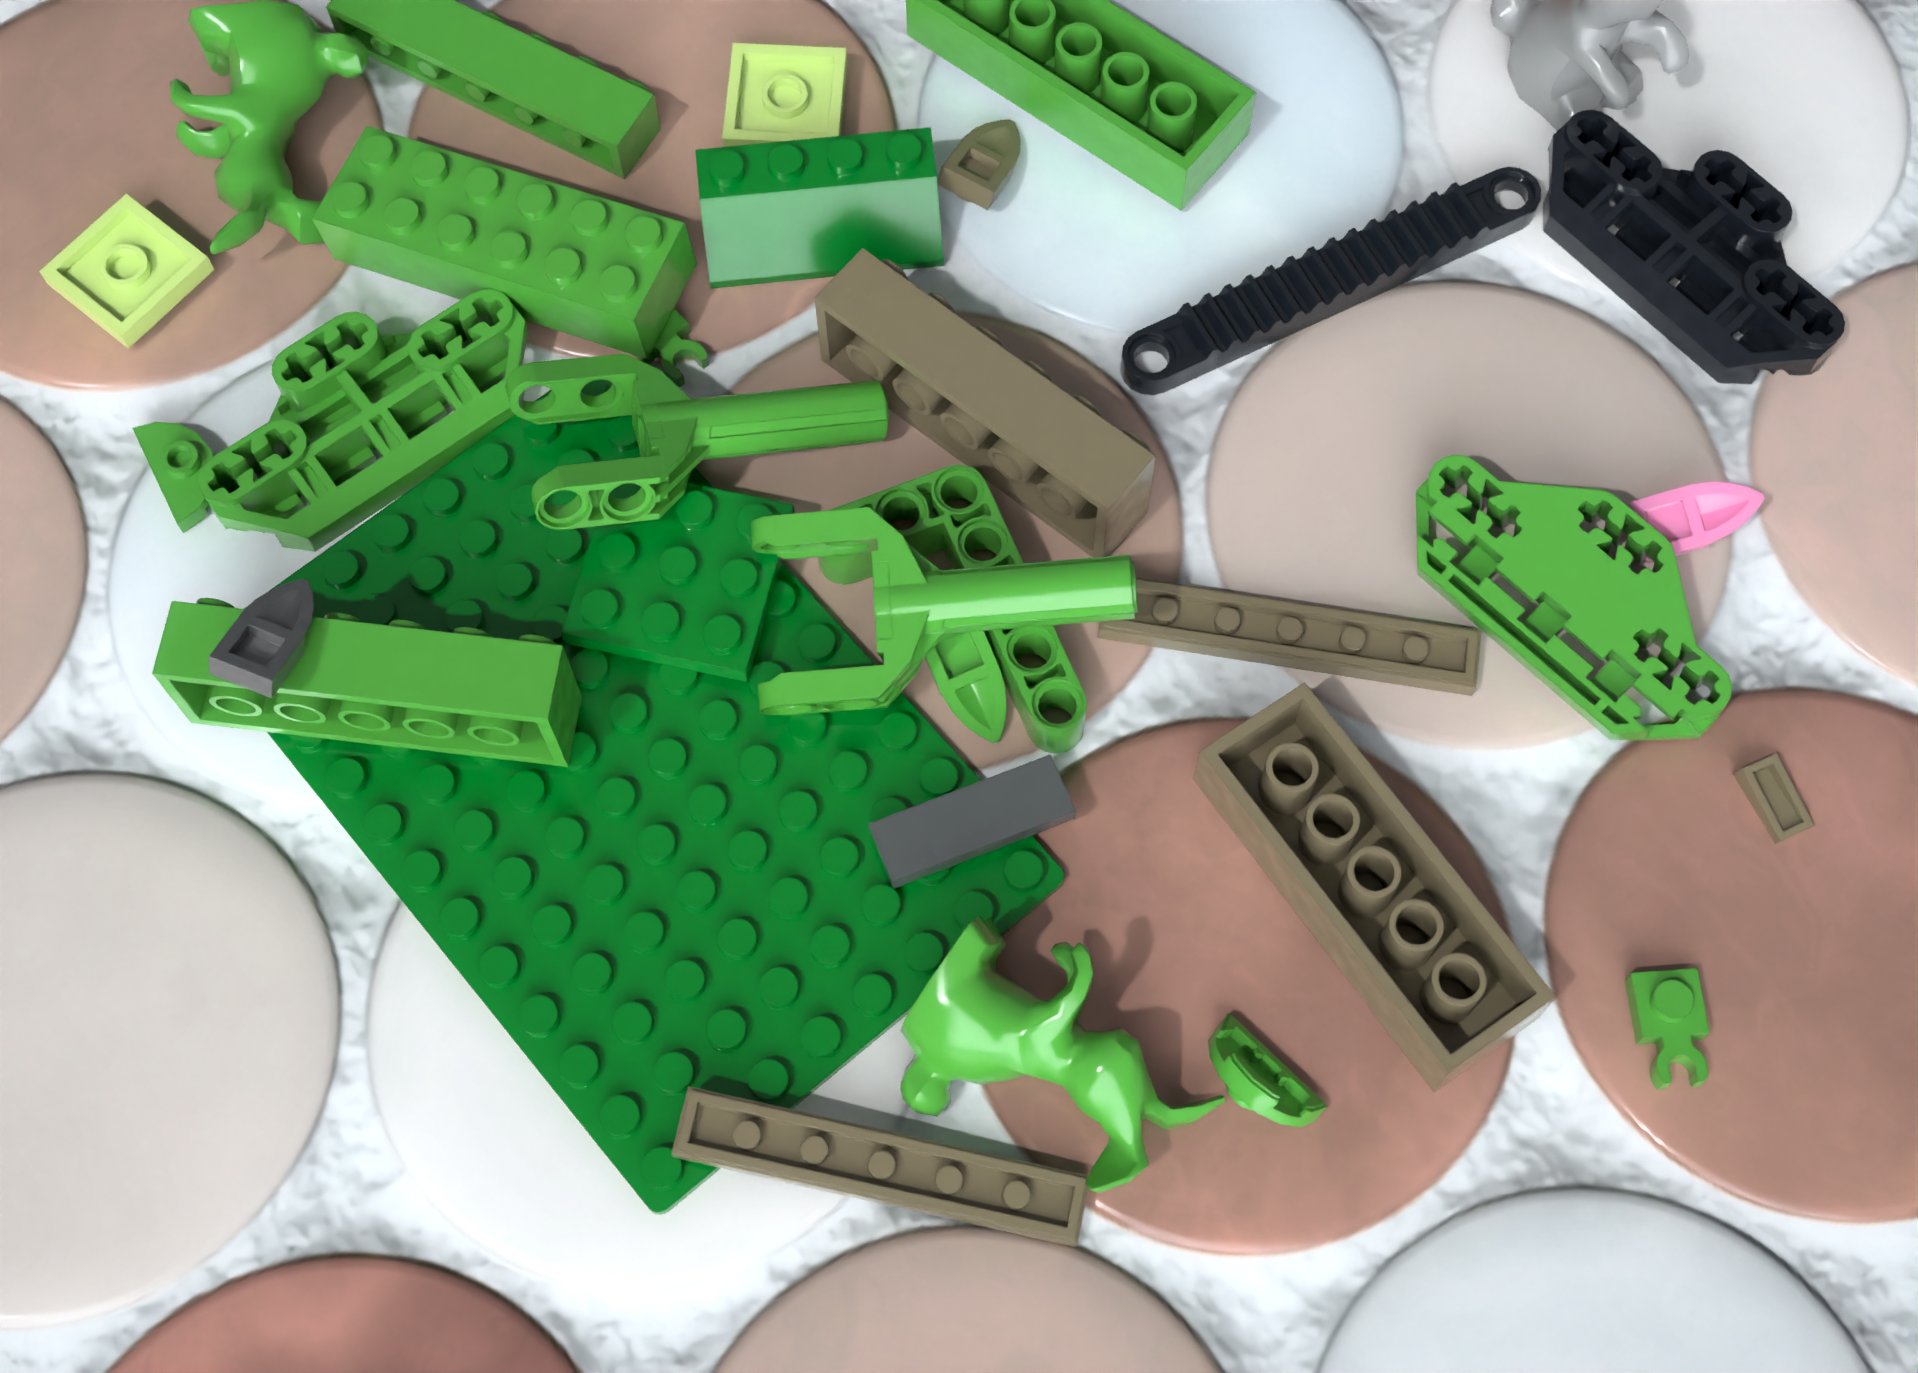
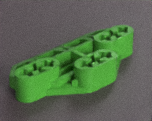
M481 289L469 294L420 325L412 334L380 335L374 320L360 312H346L334 317L285 348L276 356L272 364V376L281 395L269 422L216 454L202 466L198 474V486L202 495L226 529L252 530L262 532L263 534L265 532L273 533L282 547L316 552L404 495L516 415L510 408L505 384L510 373L523 364L527 338L530 335L525 320L509 298L502 292L494 289ZM465 341H468L469 345L467 347L464 345ZM335 364L336 367L330 370L329 366ZM524 390V391L521 393V395L519 396V397H520L521 399H523V400H524L525 390ZM446 403H449L454 409L449 415L443 406ZM375 449H377L382 456V458H380L379 460L376 459L375 455L372 452ZM263 471L265 475L258 479L257 474ZM301 496H304L309 503L306 507L300 499Z
M1463 455L1447 456L1434 464L1429 472V478L1416 490L1417 571L1421 579L1609 740L1699 739L1718 720L1731 698L1732 683L1724 668L1696 645L1673 547L1664 535L1619 498L1606 490L1499 481L1476 461ZM1462 483L1467 486V497L1458 492L1452 494L1450 498L1444 496L1446 484L1453 489L1458 488ZM1484 497L1488 499L1486 514L1481 511ZM1472 506L1478 510L1475 524L1470 522ZM1599 517L1606 522L1604 530L1597 527L1589 533L1582 530L1583 520L1592 523ZM1430 518L1435 519L1465 546H1469L1472 549L1457 566H1454L1451 562L1456 558L1458 552L1442 538L1433 539V547L1430 545ZM1492 523L1499 528L1505 527L1508 523L1515 525L1513 537L1504 532L1495 538L1491 535ZM1624 532L1628 536L1625 547L1619 544L1613 560L1608 555L1611 542L1617 546L1621 533ZM1647 557L1654 562L1652 571L1645 568L1637 574L1630 569L1632 561L1640 563ZM1496 573L1501 575L1531 602L1534 603L1536 601L1540 604L1523 623L1518 619L1525 613V609L1490 580ZM1563 630H1566L1601 661L1605 659L1608 662L1591 681L1587 677L1594 670V667L1557 637ZM1654 643L1660 647L1661 651L1658 658L1652 656L1643 662L1636 657L1639 646L1646 649ZM1679 659L1685 665L1679 676L1675 674L1669 688L1662 684L1667 671H1673ZM1703 684L1711 691L1707 700L1701 699L1695 705L1690 703L1686 699L1689 689L1696 690ZM1633 687L1676 723L1642 726L1635 720L1641 718V707L1625 693Z

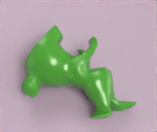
M260 0L236 4L208 5L191 9L189 12L191 16L188 18V22L200 42L211 70L220 76H229L230 94L216 96L193 95L189 86L181 80L174 79L170 82L171 102L187 116L224 123L212 131H196L186 121L179 122L176 128L177 138L194 155L211 159L224 158L214 171L217 194L219 199L237 211L238 214L217 232L210 246L211 254H218L242 246L260 232L264 226V221L285 228L302 245L324 243L312 220L321 201L298 199L294 195V181L285 162V156L293 138L298 119L320 99L330 76L340 75L343 78L355 79L363 75L369 63L368 52L364 43L354 35L324 32L314 19L298 4Z
M978 916L969 923L926 984L905 1017L901 1032L915 1054L904 1071L900 1090L903 1100L917 1113L937 1117L951 1103L949 1088L952 1080L957 1079L975 1084L1007 1081L1025 1075L1062 1085L1078 1108L1098 1122L1109 1136L1106 1148L1095 1162L1085 1181L1086 1186L1090 1190L1098 1193L1129 1183L1149 1165L1142 1138V1119H1146L1165 1130L1191 1124L1225 1102L1223 1095H1217L1181 1106H1168L1157 1096L1147 1071L1139 1040L1122 1027L1105 1031H1086L1077 1023L1092 986L1094 975L1092 954L1087 945L1078 943L1075 947H1072L1065 941L1055 944L1051 949L1057 963L1067 972L1068 978L1065 988L1051 1000H1041L1013 981L997 973V956L1006 947V943L990 917L983 920L981 916Z

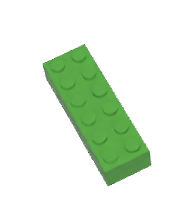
M906 0L907 36L1180 211L1184 209L1249 134L1256 95L1255 91L1109 0Z
M370 126L365 127L312 217L322 239L335 260L460 300L481 289H494L505 294L526 321L644 359H648L697 264L684 222Z
M200 598L196 603L171 601L152 674L191 723L568 767L582 694L563 645H557L549 638L530 634L522 635L518 640L494 638L485 631L470 627H459L451 633L428 630L423 625L408 620H393L389 625L363 623L359 618L345 613H327L324 618L312 617L311 625L305 636L303 656L273 698H269L209 674L210 654L245 609L235 608L230 603L215 598Z

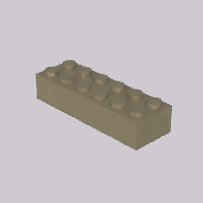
M862 248L814 297L821 360L851 382L879 381L885 392L889 410L963 464L979 471L985 480L1091 557L1110 556L1148 513L1156 456L1151 453L1149 446L1142 438L1131 431H1120L1101 417L1098 409L1086 398L1079 395L1072 397L1052 383L1050 376L1042 367L1032 361H1021L1007 351L998 337L987 328L982 326L973 327L959 317L950 303L942 296L933 292L927 294L911 283L903 270L894 262L888 259L880 261Z
M1305 682L1199 751L1193 780L1434 1093L1539 1019L1556 998L1555 994Z

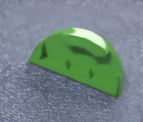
M153 422L132 428L177 525L183 533L202 521L208 514L205 509L209 504L198 486V474L202 466L215 456L213 451L199 433L181 424Z
M1227 1013L1208 1039L1210 1059L1219 1077L1226 1084L1230 1097L1241 1107L1255 1111L1281 1125L1302 1127L1315 1122L1327 1108L1324 1104L1325 1102L1238 1020Z

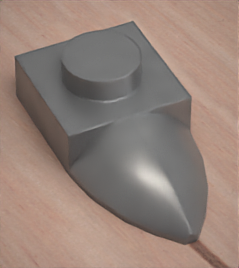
M299 579L271 589L255 599L240 614L210 654L209 674L273 698L304 654L305 636L311 625L314 609L313 593L309 581Z

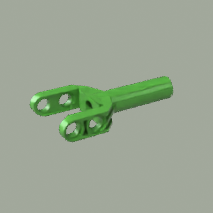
M624 353L523 364L510 373L505 384L511 410L518 417L538 425L632 415V425L641 457L557 466L539 478L533 485L531 497L537 520L543 526L553 530H568L660 519L684 495L691 471L701 460L883 441L886 438L889 426L887 398L880 382L877 380L690 399L661 370ZM601 379L612 382L609 390L600 395H586L581 392L586 384L594 380ZM539 385L551 389L548 396L539 401H525L519 397L524 390L532 386ZM631 483L641 486L640 490L631 497L621 499L609 496L611 491L619 485ZM562 490L573 491L578 494L574 500L560 506L545 502L550 495Z
M870 507L771 515L751 521L752 550L760 553L775 554L785 560L872 552L877 653L884 661V665L780 673L771 681L758 684L759 712L762 714L798 715L887 708L918 674L922 660L945 634L1135 619V612H1138L1134 561H1131L1130 555L939 570L906 542L902 534Z

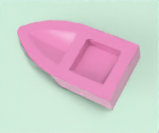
M1705 482L1687 485L1631 501L1629 504L1634 512L1667 538L1673 547L1675 556L1710 547L1709 544L1734 532L1745 524L1764 501V496L1759 491L1734 483ZM1646 557L1645 561L1647 564L1653 563V560Z

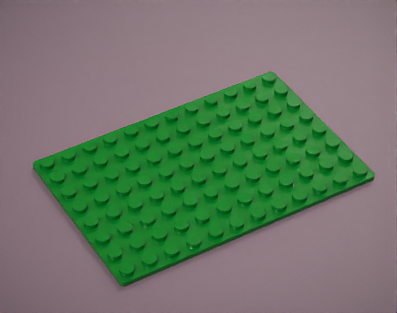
M601 379L594 380L586 384L581 392L586 395H600L609 390L612 382ZM551 390L546 392L544 395H542L535 401H539L547 397ZM514 415L273 588L299 579L309 581L314 601L312 617L324 618L327 613L339 612L355 616L362 620L363 623L389 625L393 620H408L421 624L428 630L453 633L456 628L470 627L485 631L494 638L518 640L520 636L530 634L543 636L553 640L557 645H563L582 694L568 767L281 733H267L648 1209L654 1214L663 1215L668 1213L721 1169L672 1157L671 1153L688 1086L794 1109L909 1013L926 984L972 920L978 916H981L983 920L990 917L1000 935L1003 936L1062 886L1064 872L1034 837L1029 836L893 889L869 832L868 824L981 781V779L902 693L887 708L798 715H767L759 712L758 684L771 681L780 673L875 665L783 563L781 564L748 682L564 643L561 631L595 527L553 530L543 526L537 520L532 502L531 492L533 485L539 478L557 466L641 457L632 425V415L540 425ZM694 467L688 483L713 488ZM562 490L550 495L545 502L560 506L568 504L578 494L573 491Z

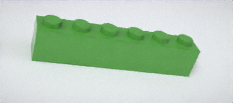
M331 0L326 6L335 32L354 35L364 43L369 57L623 179L627 177L661 129L655 96L644 85L632 79L625 81L602 70L589 58L583 56L576 58L553 47L548 40L540 35H527L512 28L491 12L476 11L459 3L457 0Z

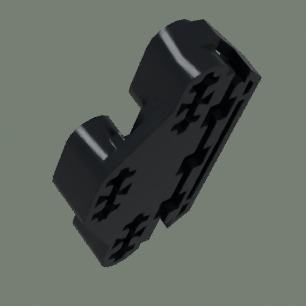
M1592 109L1580 111L1574 114L1567 123L1553 134L1548 148L1549 189L1543 202V232L1716 382L1752 384L1760 369H1767L1773 375L1778 370H1784L1789 375L1802 376L1813 374L1822 367L1843 334L1845 321L1843 314L1836 305L1787 266L1780 239L1791 221L1793 211L1790 202L1779 190L1739 157L1722 150L1708 151L1701 155L1695 162L1692 171L1662 168L1661 161L1650 149L1612 117L1601 111ZM1613 224L1619 229L1616 231L1615 236L1607 230ZM1673 278H1677L1680 281L1676 288L1669 283ZM1738 331L1743 335L1739 341L1732 337Z

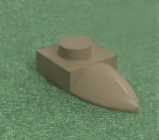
M1010 119L997 120L985 123L969 132L942 165L937 184L955 193L961 199L988 210L1010 180L1020 154L1021 140L1015 122Z

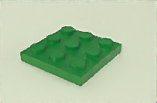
M631 483L619 485L611 491L609 496L621 499L631 497L640 490L641 486ZM688 483L684 495L660 519L595 526L561 631L564 643L748 682L783 558L775 554L760 553L752 550L751 521L764 516L795 513L794 504Z

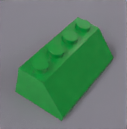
M931 127L695 150L699 200L711 289L835 277L862 248L880 261L888 259L894 262L902 270L944 266L937 173Z

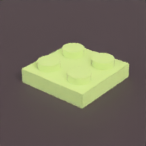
M733 43L722 133L723 147L841 136L848 63L847 48Z
M125 194L39 272L50 287L129 349L215 269L204 253L128 194Z

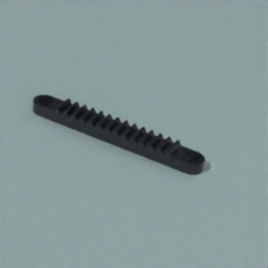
M1516 167L1496 169L1461 186L1455 182L1441 195L1437 191L1432 192L1421 204H1418L1416 200L1412 201L1401 213H1398L1396 209L1390 211L1386 218L1379 223L1376 219L1370 220L1365 228L1359 232L1352 228L1341 240L1337 241L1335 237H1332L1318 250L1312 246L1307 249L1301 258L1296 259L1292 255L1285 260L1281 267L1275 268L1273 265L1266 267L1260 276L1255 278L1250 274L1236 287H1233L1231 284L1225 285L1221 292L1214 297L1210 293L1205 294L1199 303L1194 306L1189 302L1185 303L1176 314L1138 330L1128 337L1122 349L1120 373L1123 381L1131 390L1140 394L1157 395L1167 392L1524 229L1533 220L1541 200L1540 185L1537 179L1529 172ZM1502 190H1512L1523 198L1525 205L1518 209H1506L1496 202L1494 194ZM1155 351L1166 359L1167 366L1159 372L1148 373L1140 370L1135 365L1134 359L1142 352Z

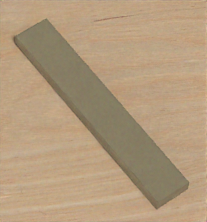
M1137 577L1138 612H1135V619L1100 621L1097 638L1468 696H1472L1476 689L1482 630Z
M689 1086L671 1153L672 1157L1072 1247L1078 1245L1088 1187L1085 1184L1088 1175Z

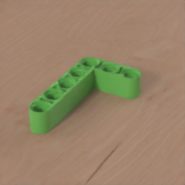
M960 464L948 466L831 509L870 507L889 524L895 520H910L915 523L913 527L907 530H897L903 535L906 542L924 557L945 550L953 569L1024 563L985 479L979 471L970 466ZM957 498L967 499L973 503L962 509L951 508L946 505L950 500ZM985 549L994 552L997 556L991 560L979 561L970 557L969 554L975 550ZM872 552L817 557L819 569L827 579L834 583L847 585L873 577ZM1053 625L984 631L1001 670L1005 685L1029 738L1035 746L1044 752L1054 754L1068 752L1076 747L1083 736L1087 702L1085 693ZM1026 654H1036L1044 658L1047 663L1039 668L1031 669L1020 665L1016 660ZM1056 707L1068 711L1072 719L1065 723L1055 724L1045 720L1041 714L1047 709Z

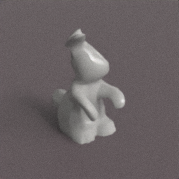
M1492 0L1490 8L1493 26L1510 36L1511 47L1507 69L1518 97L1539 113L1556 131L1567 123L1574 114L1580 111L1591 109L1601 111V108L1604 107L1616 110L1626 109L1628 105L1637 101V96L1643 90L1641 70L1623 53V43L1632 41L1650 46L1660 56L1663 71L1669 74L1680 71L1688 62L1689 50L1686 38L1673 21L1657 11L1663 0Z

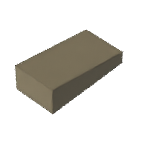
M1777 753L1733 773L1775 844L1815 826Z

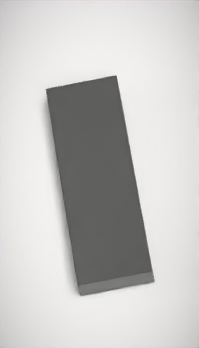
M1050 754L871 822L868 825L871 837L894 889L1075 819L1076 810Z

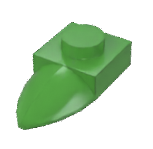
M984 631L945 634L925 657L940 695L943 696L954 715L968 729L978 736L996 743L1000 741L1005 725L1007 711L1006 689L1001 670Z

